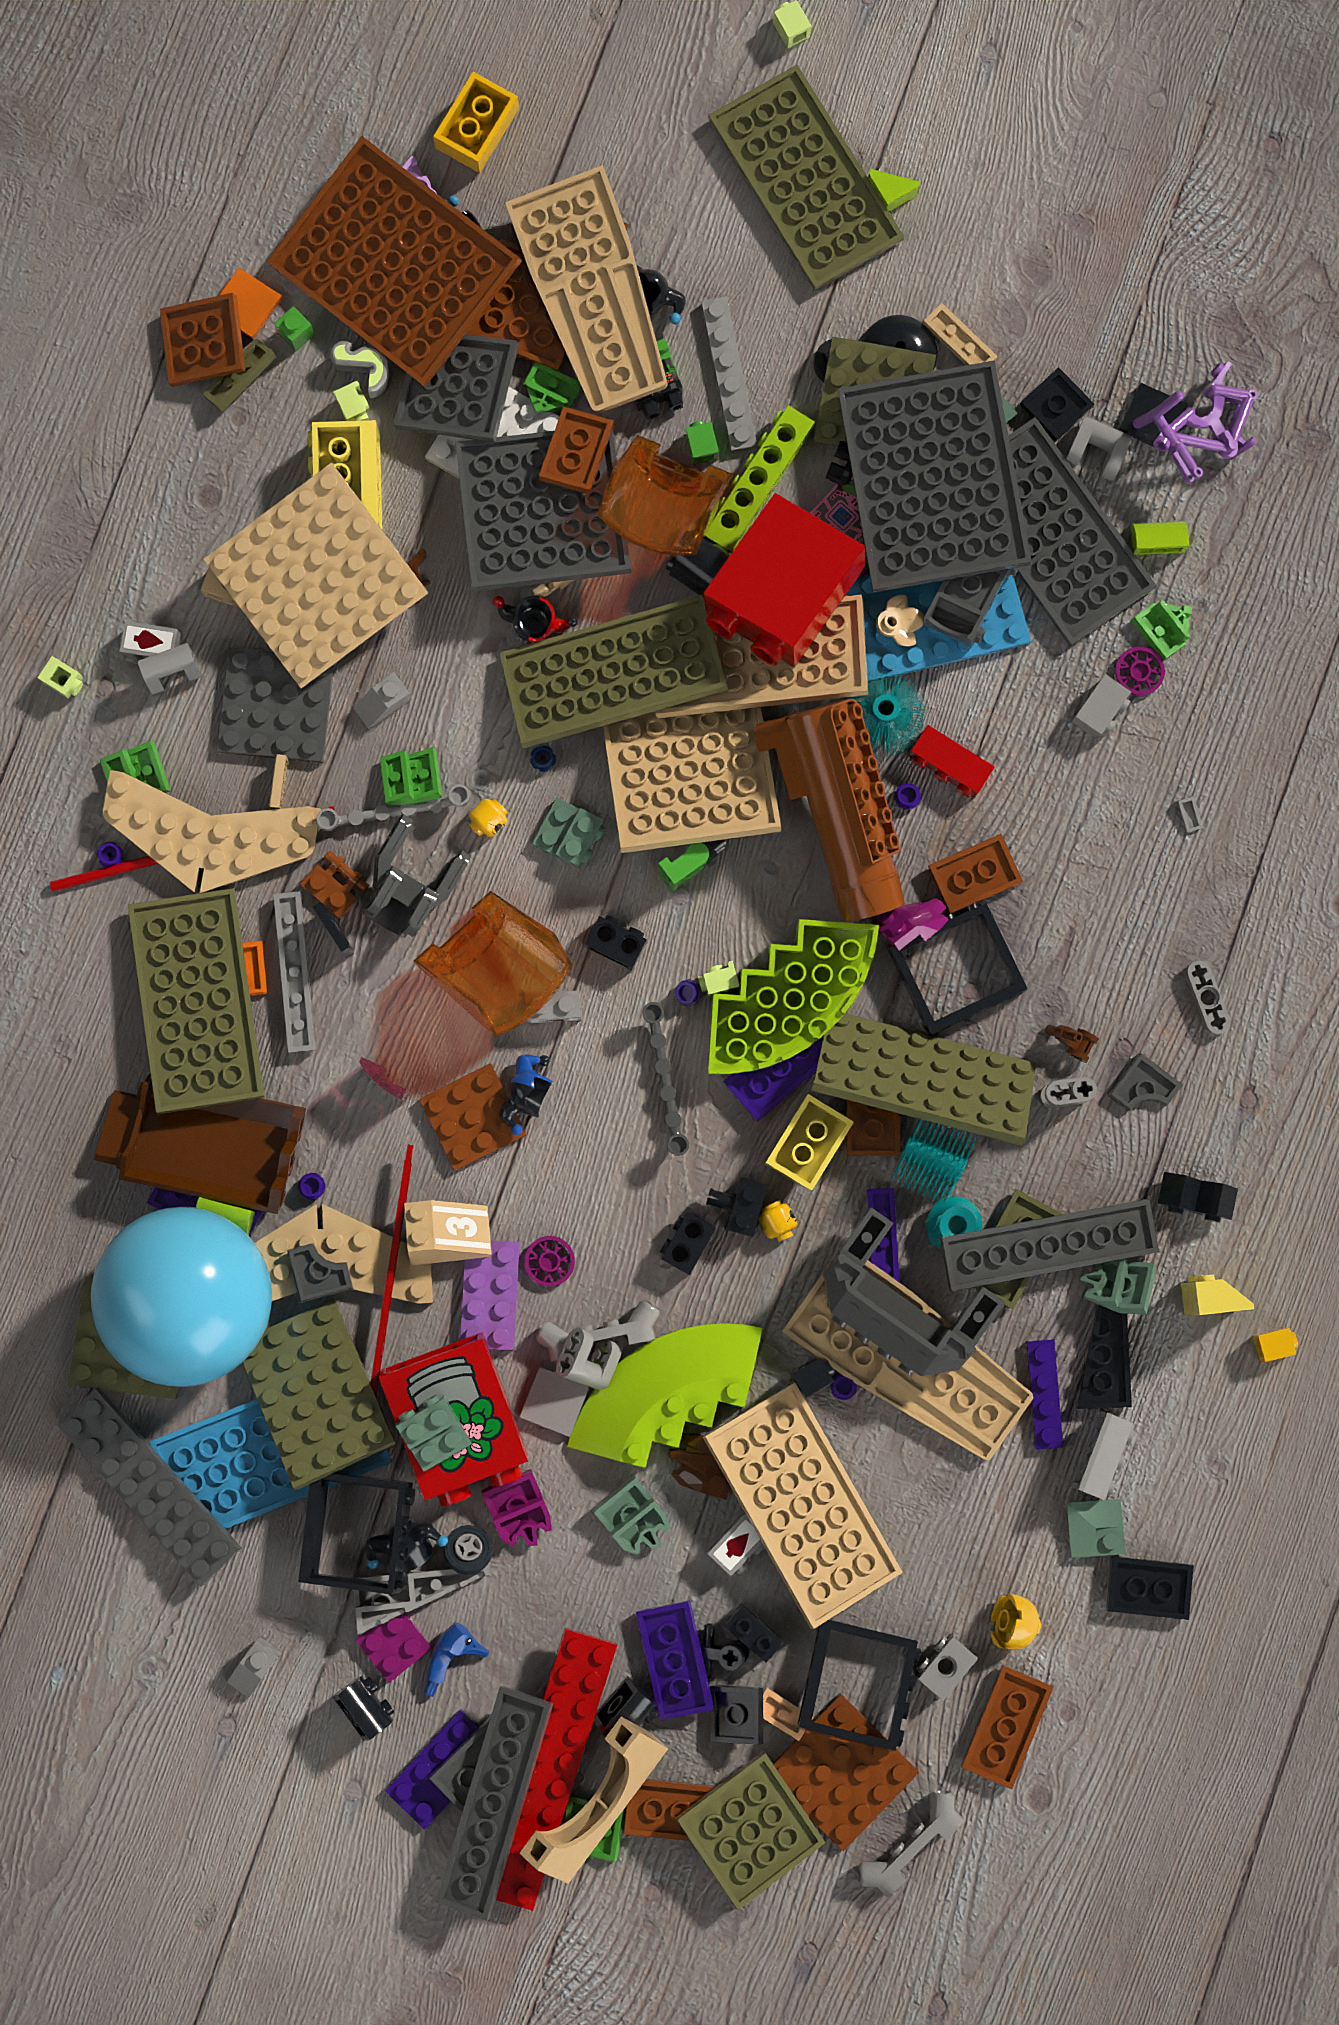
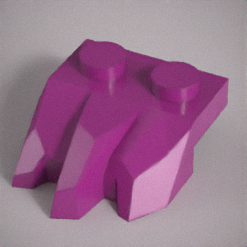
M933 899L925 903L916 902L902 905L894 910L879 914L871 924L879 925L878 933L900 950L917 936L926 941L938 932L949 919L941 914L947 907L941 900Z
M531 1469L522 1472L523 1476L513 1482L498 1487L490 1486L481 1490L500 1538L509 1545L514 1546L517 1537L522 1535L528 1546H538L537 1528H542L545 1532L552 1531L548 1508Z

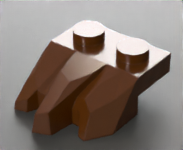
M682 1433V1441L687 1444L686 1448L668 1449L669 1458L681 1464V1467L673 1470L671 1475L681 1486L727 1500L730 1485L704 1441V1435Z

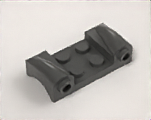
M1020 567L943 580L924 616V625L970 647L975 643L980 644L986 631L982 628L983 621L1005 579H1008L1010 575L1015 576Z

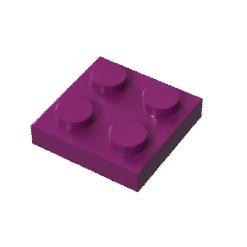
M406 1613L367 1630L356 1639V1642L388 1683L432 1649L430 1643Z

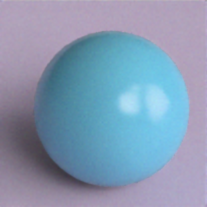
M194 1207L166 1208L151 1212L131 1222L108 1244L96 1266L91 1285L92 1317L98 1335L108 1352L118 1363L134 1375L160 1385L176 1387L196 1386L211 1382L231 1372L245 1361L261 1340L270 1317L272 1303L271 1279L259 1248L238 1225L219 1214Z

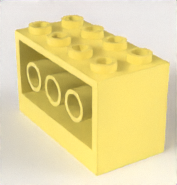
M376 420L312 422V431L307 432L308 447H310L311 455H313V457H308V471L311 473V477L332 462L382 529L380 434Z

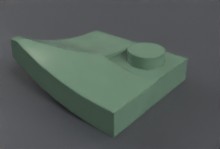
M1121 1499L1066 1503L1071 1558L1126 1554Z

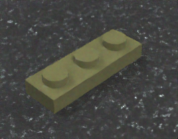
M257 338L243 351L245 372L218 377L202 393L206 400L221 412L276 358L274 352Z

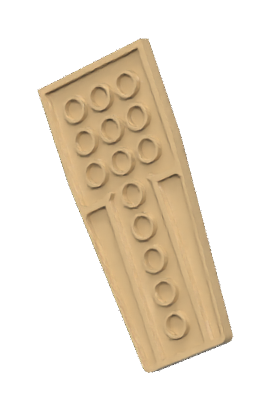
M603 165L505 202L529 272L593 412L600 414L665 389L668 382L632 246Z
M867 1260L862 1268L868 1271V1273L946 1328H951L952 1325L912 1291ZM823 1273L782 1329L784 1334L815 1356L820 1357L822 1361L828 1360L832 1368L843 1376L852 1379L854 1383L984 1460H990L1033 1400V1394L976 1345V1350L959 1370L927 1376H919L914 1372L910 1376L898 1367L901 1362L893 1356L888 1360L876 1352L878 1348L876 1344L871 1341L865 1344L855 1337V1329L849 1325L844 1329L831 1320L834 1315L829 1311Z

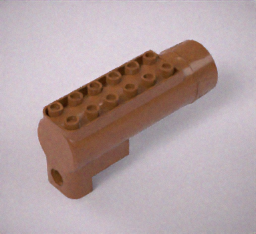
M854 699L840 700L757 724L754 729V738L758 752L776 749L790 800L807 796L829 873L831 890L842 921L848 922L872 917L904 905L905 902L898 871L892 859V855L901 852L899 838L894 829L892 813L887 804L885 788L880 779L877 760L873 754L870 735L865 726L861 705Z

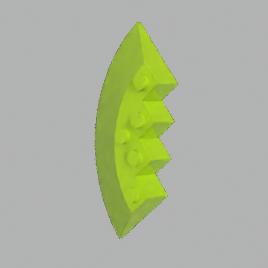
M799 919L796 925L795 946L770 944L768 947L767 970L742 969L740 971L739 995L716 993L712 995L708 1074H734L769 1067L795 1056L823 1037L846 1013L862 988L877 946L879 925Z
M730 1323L697 1325L662 1335L640 1346L617 1364L608 1387L604 1390L594 1389L579 1413L567 1447L646 1468L652 1441L679 1448L685 1421L712 1428L718 1401L745 1408L763 1328Z

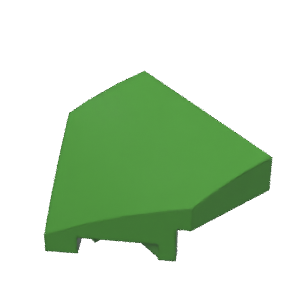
M536 362L524 382L525 389L536 414L562 410L563 406L571 408L582 389L579 381Z
M1160 600L1157 604L1153 603L1137 614L1131 622L1152 649L1161 657L1162 661H1165L1180 650L1190 637L1188 629L1192 606L1184 605L1181 607L1166 604L1165 601Z

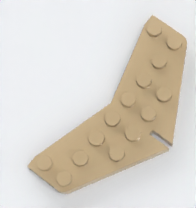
M110 770L103 816L107 822L195 893L200 868L204 869L200 893H205L309 858L315 850L319 828L317 815L322 809L305 806L211 816L124 772Z
M317 1204L255 1242L264 1257L269 1271L272 1301L297 1293L287 1250L314 1243L318 1253L326 1260L335 1263L347 1262L354 1290L384 1296L393 1237L322 1204L323 1229H318ZM400 1241L392 1298L418 1304L433 1303L431 1263L411 1266L407 1243Z

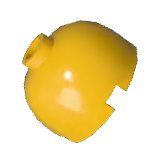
M1006 1593L1007 1596H1000L994 1605L991 1622L996 1621L995 1631H991V1638L993 1643L999 1648L1022 1649L1027 1647L1039 1633L1041 1621L1035 1605L1027 1598Z

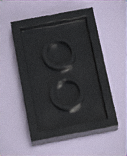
M1111 1556L1106 1610L1110 1612L1189 1620L1194 1565Z

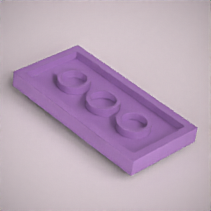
M491 1241L492 1257L465 1260L460 1340L483 1332L489 1349L514 1350L520 1242Z

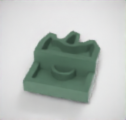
M1127 1258L1094 1264L1098 1268V1272L1084 1273L1080 1281L1084 1285L1093 1288L1084 1295L1086 1299L1118 1313L1147 1315L1157 1268L1155 1263L1128 1262Z
M634 1475L592 1509L622 1549L637 1555L640 1552L641 1542L646 1543L652 1550L660 1548L661 1544L657 1538L656 1530L667 1531L671 1529L665 1513Z

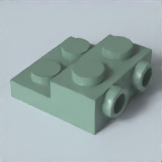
M556 798L532 845L580 869L582 863L588 864L594 852L590 850L594 841L599 842L606 830L603 827L604 820L582 808L579 809Z
M437 1395L430 1397L422 1403L423 1408L416 1412L413 1409L404 1412L398 1417L400 1421L396 1423L399 1433L424 1472L472 1444L445 1395L440 1398Z

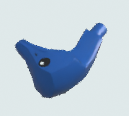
M455 1622L438 1639L427 1672L429 1681L424 1690L426 1695L431 1697L435 1695L439 1684L444 1682L447 1666L455 1656L464 1654L481 1657L488 1656L489 1651L479 1644L464 1625Z

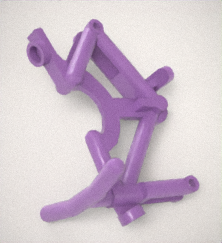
M1229 361L1225 364L1218 363L1210 372V375L1214 378L1204 390V396L1212 400V409L1207 416L1198 417L1193 408H1187L1173 422L1168 424L1163 414L1178 404L1184 397L1181 391H1176L1161 404L1133 421V426L1137 429L1153 421L1155 422L1160 434L1154 440L1153 445L1161 452L1168 450L1182 473L1183 481L1186 484L1192 483L1194 479H1198L1203 475V470L1196 465L1186 446L1218 451L1220 456L1230 459L1245 452L1257 441L1254 437L1245 441L1240 436L1254 399L1257 398V392L1253 389L1244 390L1222 385L1223 377L1232 365ZM1224 402L1237 404L1227 430L1224 429L1219 419L1223 412ZM1184 425L1190 428L1201 429L1209 427L1215 438L1212 440L1176 432Z

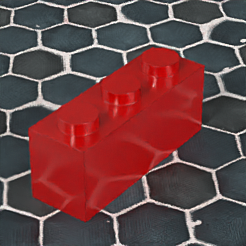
M929 725L926 726L908 755L913 758L911 760L913 764L922 769L929 768L935 772L934 776L944 783L951 782L957 786L956 790L966 797L973 796L975 798L995 768Z

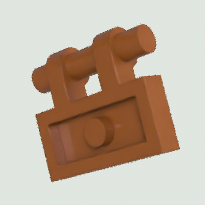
M329 850L323 857L330 864L325 871L317 864L300 885L318 901L323 902L326 908L341 920L358 901L351 894L353 889L357 887L364 893L370 885L363 879L364 876L360 872H354L345 864V859L340 855L336 856ZM337 872L348 880L344 886L333 878Z

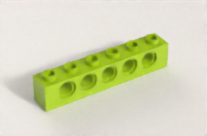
M789 405L784 412L780 410L772 422L775 425L770 434L765 432L758 443V446L761 448L756 455L752 453L744 465L747 469L742 477L737 475L732 482L730 489L733 491L728 498L724 496L716 508L719 512L714 520L709 518L704 525L702 532L705 533L704 536L730 553L734 551L813 431L815 421ZM787 433L792 439L788 442H782L779 440L778 435ZM772 454L778 460L770 464L764 460V457ZM753 476H760L764 482L760 485H754L749 479ZM745 497L750 503L745 507L737 505L736 499ZM724 519H732L736 525L733 528H725L721 522Z

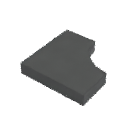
M1139 1053L1107 1096L1127 1111L1145 1101L1157 1102L1163 1106H1168L1183 1084L1142 1053Z
M314 1243L287 1250L300 1303L354 1289L347 1262L335 1263L326 1260L318 1253Z

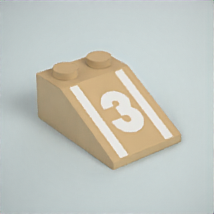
M435 1200L404 1203L407 1248L411 1266L492 1257L488 1206Z

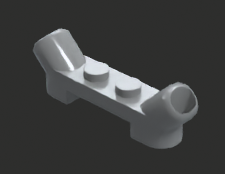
M640 1301L628 1321L624 1324L619 1325V1320L617 1319L603 1322L604 1328L593 1330L592 1325L580 1328L589 1331L593 1336V1341L627 1334L629 1345L656 1339L653 1325L660 1316L658 1309L646 1301ZM550 1321L542 1325L535 1338L536 1342L548 1349L550 1362L559 1359L569 1333Z
M945 1790L933 1791L930 1794V1818L924 1824L922 1822L918 1823L911 1830V1837L904 1844L899 1842L891 1850L890 1854L892 1856L886 1862H862L859 1865V1883L863 1887H877L885 1897L893 1894L906 1881L904 1874L900 1870L938 1833L946 1841L963 1823L964 1819L955 1811V1795Z

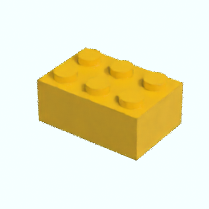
M472 72L433 136L435 149L480 174L519 110L518 96L481 75Z

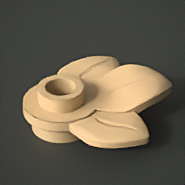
M897 595L887 601L885 611L878 615L876 628L881 635L892 637L898 645L904 647L913 646L916 644L913 632L923 626L925 615L916 608L908 607L906 595ZM887 619L892 622L893 626L887 623Z

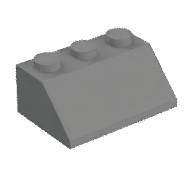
M1098 1412L1070 1487L1105 1500L1106 1495L1110 1496L1115 1487V1481L1112 1480L1115 1471H1120L1125 1460V1455H1122L1125 1445H1130L1135 1430L1132 1429L1133 1423L1108 1412Z

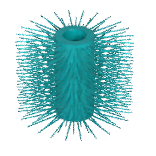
M886 671L885 688L883 673L881 672L882 677H880L881 681L875 684L874 682L872 684L871 680H869L868 695L870 697L867 698L865 695L863 697L854 696V700L861 703L865 726L869 730L871 747L875 743L874 753L880 734L881 739L883 734V756L886 740L887 757H889L890 747L895 746L891 748V751H896L902 745V740L903 742L907 743L908 741L910 743L911 736H916L922 727L919 723L921 722L922 724L924 720L920 717L912 716L925 717L920 711L926 710L919 706H924L918 700L920 695L914 696V693L910 696L907 695L910 692V687L905 690V687L900 685L901 676L896 686L895 676L890 695L889 690L887 694ZM908 727H910V728L913 729L914 731H913V733H911V732H909L908 730H906L905 728L909 729Z
M919 1119L916 1128H914L913 1133L911 1132L900 1156L901 1159L891 1181L893 1182L904 1159H906L897 1180L898 1184L908 1163L911 1161L902 1186L909 1177L914 1164H916L908 1183V1187H910L918 1168L921 1166L913 1185V1192L926 1168L927 1171L922 1178L917 1193L920 1192L929 1172L932 1171L922 1195L924 1196L936 1173L937 1176L929 1190L928 1198L933 1193L939 1177H941L932 1200H935L942 1184H944L939 1197L942 1199L945 1191H947L943 1203L944 1206L966 1167L976 1136H974L973 1141L968 1146L967 1144L972 1135V1132H970L961 1148L960 1146L966 1135V1131H964L959 1139L960 1141L955 1146L961 1131L959 1129L952 1140L950 1148L947 1149L956 1128H952L944 1147H942L950 1127L946 1128L942 1135L943 1137H941L940 1142L937 1144L945 1125H941L937 1136H935L932 1142L931 1140H933L932 1138L939 1124H935L928 1138L929 1140H927L926 1138L930 1133L933 1122H930L924 1136L921 1137L928 1121H924L917 1135L916 1133L922 1122V1119Z

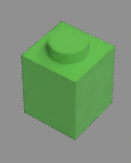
M294 306L274 323L278 334L295 352L315 335L312 324Z
M697 421L690 424V427L686 428L685 436L693 465L717 460L719 458V449L712 422Z

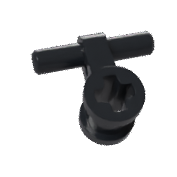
M711 1623L704 1625L703 1644L700 1645L708 1679L712 1677L713 1660H719L721 1666L726 1670H735L745 1663L749 1657V1648L740 1640H733L726 1646L714 1645L715 1625Z

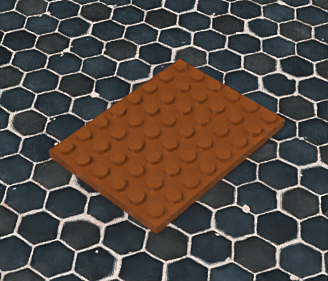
M361 136L266 262L426 387L522 260L370 141Z

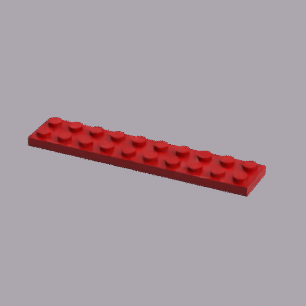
M564 1628L542 1697L543 1700L552 1702L553 1707L496 1896L497 1901L531 1911L534 1910L545 1873L535 1869L520 1852L536 1830L544 1832L553 1830L561 1825L618 1646L615 1642Z

